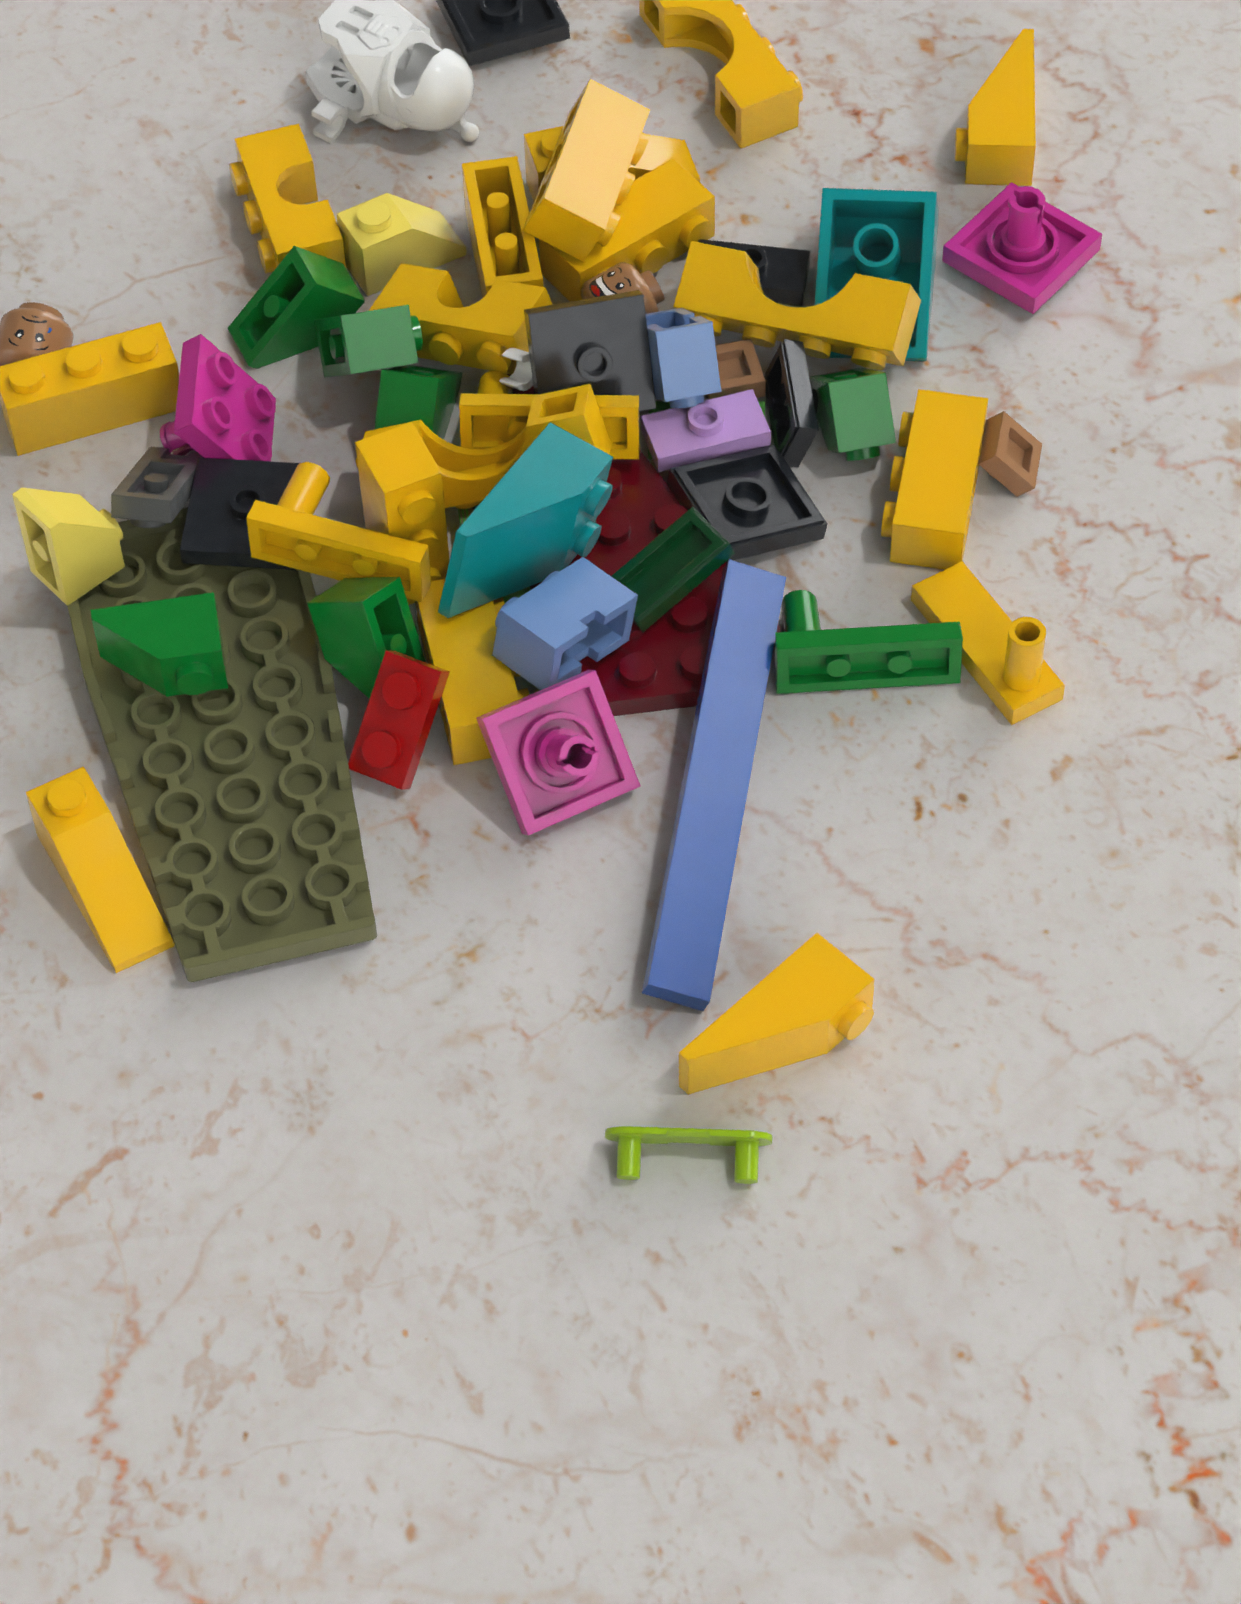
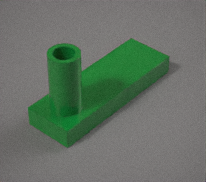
M795 590L786 594L782 599L781 611L784 632H775V682L777 694L955 684L961 681L963 636L960 622L821 630L817 599L814 594L806 590Z

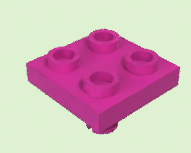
M1011 182L943 245L942 261L1034 314L1100 250L1102 233L1045 202L1046 198L1039 189L1029 186L1019 187Z
M199 334L183 342L175 420L161 426L160 439L164 448H169L170 453L173 452V455L186 456L191 450H195L204 458L271 462L276 398L267 387L256 382L235 364L227 353L220 351L202 334Z
M596 670L584 671L476 718L521 833L529 836L641 787Z

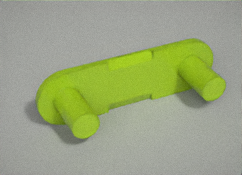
M619 1126L605 1129V1138L618 1142L617 1178L623 1180L640 1179L641 1143L710 1144V1146H735L734 1182L741 1184L758 1183L759 1147L770 1145L773 1140L771 1134L753 1130Z

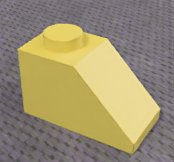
M389 193L382 194L336 213L338 227L343 238L346 267L367 297L382 291L401 263L436 268L467 255L465 244L440 211Z
M20 488L12 494L30 570L67 606L125 567L120 541L123 539V532L116 519L112 518L107 510L101 509L97 511L80 494L31 488Z

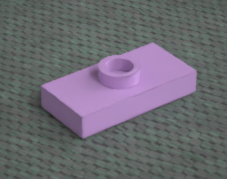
M753 389L705 400L704 403H699L694 407L672 408L641 416V431L658 472L771 445V430Z

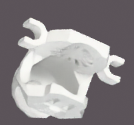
M334 0L320 16L318 22L322 41L331 46L317 63L311 65L306 70L307 84L319 101L312 110V116L321 121L313 129V135L332 144L344 129L347 119L358 124L371 118L394 130H402L409 127L421 131L440 132L450 128L460 133L465 141L473 142L478 139L480 134L478 127L473 123L467 122L464 117L474 93V77L470 67L453 50L438 47L430 37V29L395 0Z

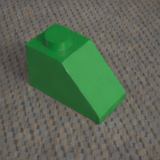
M293 246L229 325L228 330L248 366L258 369L319 347L314 320L356 313L365 300L343 263Z
M409 304L314 320L324 377L357 374L419 363L417 351L422 350L423 347L422 330L418 318L410 315Z
M404 365L381 370L374 429L422 420L433 433L444 440L461 386L462 372L415 365Z
M861 367L810 376L811 388L815 389L818 394L816 416L828 450L837 453L845 452L846 461H856L878 457L881 455L879 446L896 443L886 372Z
M400 577L344 578L307 602L324 659L369 699L386 650L397 651L426 662Z
M214 592L91 609V619L100 657L166 697L183 694L199 695L211 690L228 688L221 628Z

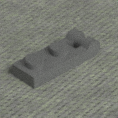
M149 447L111 494V517L130 519L132 525L141 528H158L166 525V523L171 524L191 497L198 457H204L192 450L187 456L171 454L169 448Z

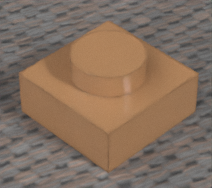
M752 339L716 345L722 392L705 395L706 399L709 400L753 389L756 398L765 397L766 381Z
M1003 411L986 420L978 464L991 477L998 480L1018 497L1035 489L1042 443Z

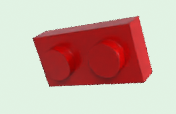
M386 650L348 762L349 769L401 790L410 789L450 672L400 652Z

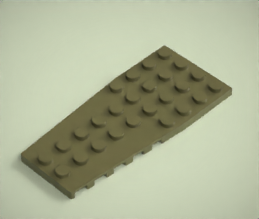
M188 507L181 509L171 524L166 523V525L158 528L137 527L132 525L130 520L118 522L123 532V539L120 541L125 567L67 607L86 689L186 978L189 982H196L374 940L377 937V930L332 667L324 659L307 602L316 597L311 575L309 572L302 570L182 563L180 546ZM214 592L221 628L228 688L211 690L199 695L183 694L166 697L100 657L91 619V609Z

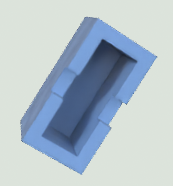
M685 308L646 314L655 399L669 402L671 408H688L704 403V395L722 392L713 322L701 316L695 317L693 312Z
M582 557L563 570L550 573L541 584L520 597L509 599L502 606L495 620L497 630L492 656L538 689H545L580 674L582 664L579 661L586 656L598 662L629 641L638 595Z

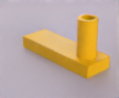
M498 370L486 372L479 380L477 394H461L460 396L461 447L487 449L500 446L512 440L526 426L533 396L539 394H513L512 387L499 382L500 379L509 377L506 373ZM595 395L611 441L609 455L613 456V459H639V395Z
M311 462L298 464L277 505L255 500L246 517L251 557L339 581L344 578L400 577L406 598L423 602L431 585L429 545L313 515L330 482L328 473L321 466Z
M963 561L912 585L911 601L929 623L960 622L963 636L962 665L1011 725L1063 700L1065 685L1043 659L1046 639L1044 624L1033 617H1020L1012 622Z

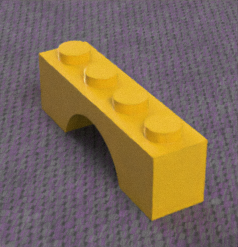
M639 0L640 17L664 48H696L716 56L725 63V66L715 74V116L740 149L798 127L799 102L803 100L801 83L797 75L791 70L787 71L777 59L774 48L768 38H761L752 27L742 5H735L732 0Z
M691 241L673 307L675 309L685 308L693 312L695 317L701 316L712 321L714 337L721 336L722 330L742 333L741 338L743 340L752 339L754 345L768 348L775 347L776 341L783 342L784 339L801 341L804 343L805 355L828 359L830 353L835 352L852 356L851 361L859 366L874 370H884L886 363L904 367L921 299L911 284L855 273L839 293L823 303L810 307L784 306L764 295L758 267L745 251Z
M591 384L533 396L527 424L523 430L512 440L493 448L469 449L460 447L437 436L422 420L412 421L442 472L445 508L455 506L459 509H467L479 505L550 422L607 454H610L611 441ZM406 423L365 431L363 439Z

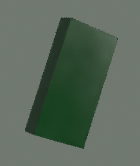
M692 506L611 577L638 595L633 623L644 632L731 558L735 552L731 544Z

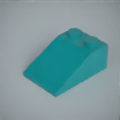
M822 188L815 305L823 303L839 293L855 273L911 284L921 299L905 361L927 362L939 217L937 192ZM831 352L829 358L851 359L852 356Z
M550 422L456 531L438 613L447 618L453 617L542 582L550 573L566 568L577 554L585 558L599 538L602 526L595 523L596 518L604 509L612 493L613 485L607 482L613 456Z

